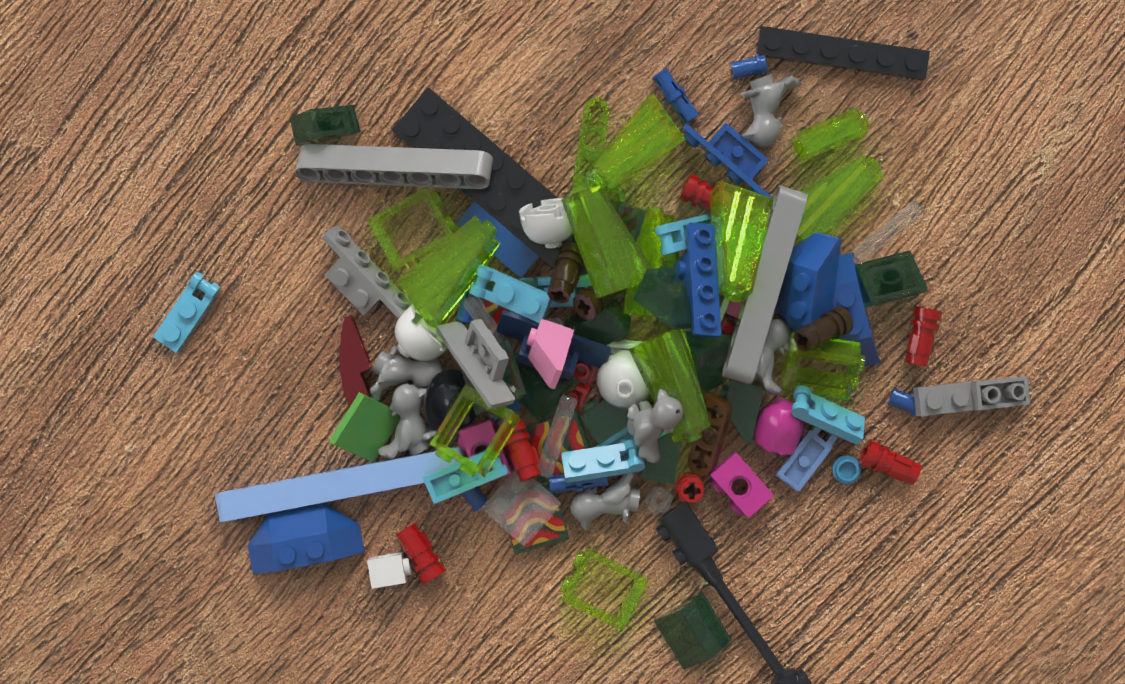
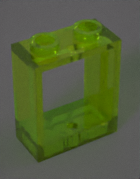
M425 187L366 220L395 271L406 267L456 239L453 232L457 228L450 215L443 216L439 207L444 204L436 190L430 192ZM426 199L445 235L402 258L383 222Z
M792 332L781 369L780 388L782 391L794 393L795 387L802 385L809 387L811 393L817 396L848 401L851 391L857 390L858 372H863L865 355H861V343L841 339L830 340L815 350L804 352L797 347L794 341L795 332ZM801 358L842 364L846 365L844 373L841 374L802 368L799 365Z
M465 384L430 445L437 449L435 455L448 463L454 459L461 463L459 469L474 478L475 474L478 473L485 478L521 417L505 406L493 409L488 408L477 390ZM473 404L503 421L478 464L447 447Z
M587 546L584 552L578 551L572 563V566L576 567L572 577L566 575L559 589L563 593L561 600L623 631L649 579L636 570ZM590 558L634 579L616 615L572 594Z

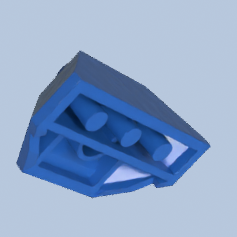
M815 232L793 247L775 307V312L788 324L793 334L803 328L804 325L819 319L823 313L832 309L841 238ZM827 343L818 347V349L825 350Z
M853 253L839 256L832 309L840 306L848 310L853 319V330L837 340L827 342L825 350L818 348L817 350L854 370L881 362Z
M325 502L268 513L248 544L253 574L278 572L319 564L365 552L360 524Z

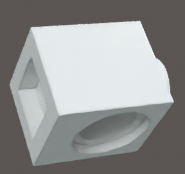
M404 552L374 556L367 560L372 589L406 583L408 575H412L410 560L404 557Z

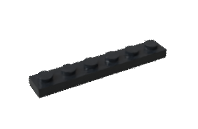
M760 26L756 54L774 59L924 81L926 79L930 51Z

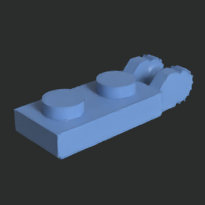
M813 426L811 430L807 431L793 455L788 456L775 476L799 493L833 448L832 444L838 436L830 433L824 441L817 436L821 429Z

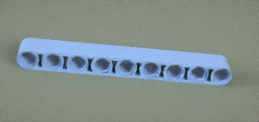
M460 446L420 453L414 456L409 455L216 493L214 495L219 521H231L425 483L423 480L425 475L464 460L465 453Z

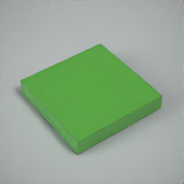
M359 392L329 441L341 449L374 463L379 455L378 449L386 444L401 417L399 414L392 417L393 411L389 410L390 406Z

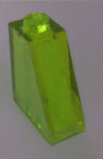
M856 107L797 132L791 138V141L801 163L805 164L868 134L866 128H869V122L863 112L859 113Z

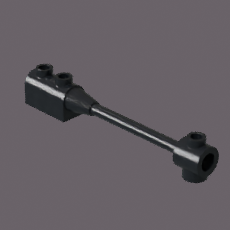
M686 501L684 503L680 502L659 517L657 521L660 525L656 527V530L664 542L670 539L675 545L676 549L672 553L681 566L687 563L689 567H692L706 582L716 589L775 674L771 684H812L801 667L795 670V668H784L731 593L711 557V554L716 552L718 547Z

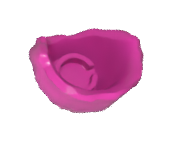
M776 398L764 406L754 422L752 431L757 445L762 446L764 450L771 453L793 455L801 441L805 421L792 415V405L794 402L786 398Z

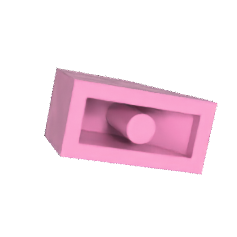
M541 319L538 328H532L526 343L531 346L528 358L548 387L555 389L564 367L574 330Z

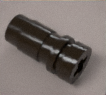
M567 242L560 246L555 261L556 267L547 292L548 297L554 302L567 303L571 293H573L574 288L577 286L580 273L583 270L588 255L587 251L579 244Z
M616 270L604 276L593 286L586 287L573 298V307L576 313L585 320L595 318L607 308V305L620 297L629 288L627 277L622 272Z
M835 307L823 313L819 319L797 330L794 334V341L797 347L804 352L815 350L830 340H837L841 336L850 333L854 326L852 316L844 307Z

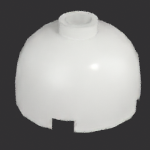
M571 199L541 200L542 205L533 208L532 203L522 207L519 215L523 231L535 243L545 244L546 248L560 247L562 241L570 238L575 232L578 223V211L576 202L574 201L571 204Z
M412 304L403 312L395 326V337L399 343L397 344V349L404 357L409 358L411 356L419 361H430L448 350L436 332L437 326L440 323L421 306L415 310V304Z
M617 351L616 354L609 356L607 362L598 368L597 386L600 395L608 404L616 408L628 409L632 404L639 406L640 401H645L652 390L653 372L644 356L635 351Z

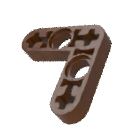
M664 376L654 383L653 394L657 399L659 389L666 391L663 386L668 384V389L672 391V393L668 394L669 397L675 398L681 403L684 413L700 419L688 458V466L695 475L705 476L714 470L717 465L732 416V406L728 400L674 376ZM688 393H693L698 398L697 407H691L687 403L686 396ZM717 405L719 406V411L723 413L719 417L716 416V410L712 409ZM705 430H711L716 435V442L714 444L708 443L705 440ZM705 450L709 451L704 457V463L707 465L701 467V461L698 459L704 455Z

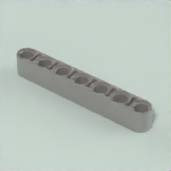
M305 144L299 151L295 175L305 182L484 189L489 186L493 157L489 153L479 150Z
M781 185L776 190L724 363L723 377L749 385L753 382L805 209L807 193Z

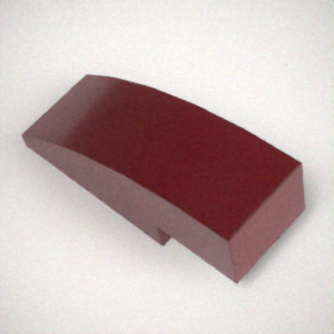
M353 315L344 317L339 349L342 386L349 408L359 392L371 397V392L363 372L373 368Z

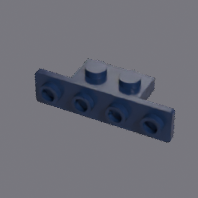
M503 310L496 332L522 341L516 362L535 368L528 358L531 346L526 343L531 329H537L539 323ZM573 334L560 377L571 381L577 361L600 368L607 362L612 348Z

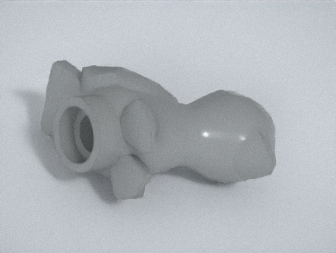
M771 74L750 81L752 90L742 92L741 97H750L754 111V120L749 129L742 135L743 138L752 140L760 147H768L776 142L783 124L780 123L782 117L775 118L774 114L781 103L783 94L788 89L797 88L801 85V81L793 76L784 77L774 83Z
M782 319L771 320L753 381L757 379L763 385L767 395H779L782 391L772 378L774 353L779 351L780 354L784 355V350H788L791 335L788 324Z
M397 345L391 348L389 354L381 351L371 369L372 372L379 375L377 382L370 388L371 398L380 401L382 393L386 388L400 385L409 380L414 381L412 385L418 389L428 388L432 379L438 373L444 371L442 364L439 362V357L430 361L411 360L397 354Z
M403 384L394 391L389 410L393 411L392 417L399 414L401 418L396 427L394 440L389 445L378 449L380 455L393 459L399 452H404L408 449L409 453L414 456L430 446L429 439L436 435V431L432 430L430 426L426 427L420 415L421 404L427 389H418L413 385Z
M659 389L654 408H652L648 401H640L641 411H639L636 404H632L628 408L627 429L634 436V442L637 447H640L639 457L645 458L651 463H656L660 459L659 437L664 431L666 434L673 432L675 426L683 417L681 403L675 398L669 397L667 392Z
M635 473L622 474L619 481L609 486L601 495L596 494L597 487H594L592 490L587 488L573 499L570 507L571 513L581 523L584 530L587 531L591 523L603 514L622 515L623 522L628 523L629 511H638L640 490L631 488V482Z

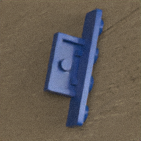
M726 122L709 142L688 124L682 128L681 131L685 134L682 138L693 148L699 146L706 152L704 157L715 167H718L719 164L728 171L726 176L738 186L742 183L750 190L747 194L758 204L764 202L768 205L774 199L752 180L769 159Z
M690 222L686 225L687 252L676 260L673 269L674 277L677 278L675 303L678 306L679 316H691L692 334L694 336L719 337L721 335L715 226L712 224Z

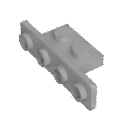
M336 225L322 235V239L340 257L326 272L325 276L363 316L380 300L397 318H400L403 312L413 304L408 296L395 286L389 276L376 266L369 255L358 247L345 230Z
M481 319L473 320L468 330L461 321L438 325L436 332L488 408L493 409L513 404L515 397L502 380L509 358L506 351L501 348Z

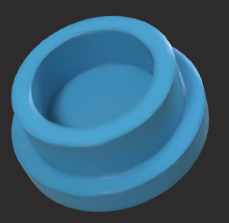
M844 455L835 460L832 466V473L840 483L851 484L859 478L861 466L856 458Z

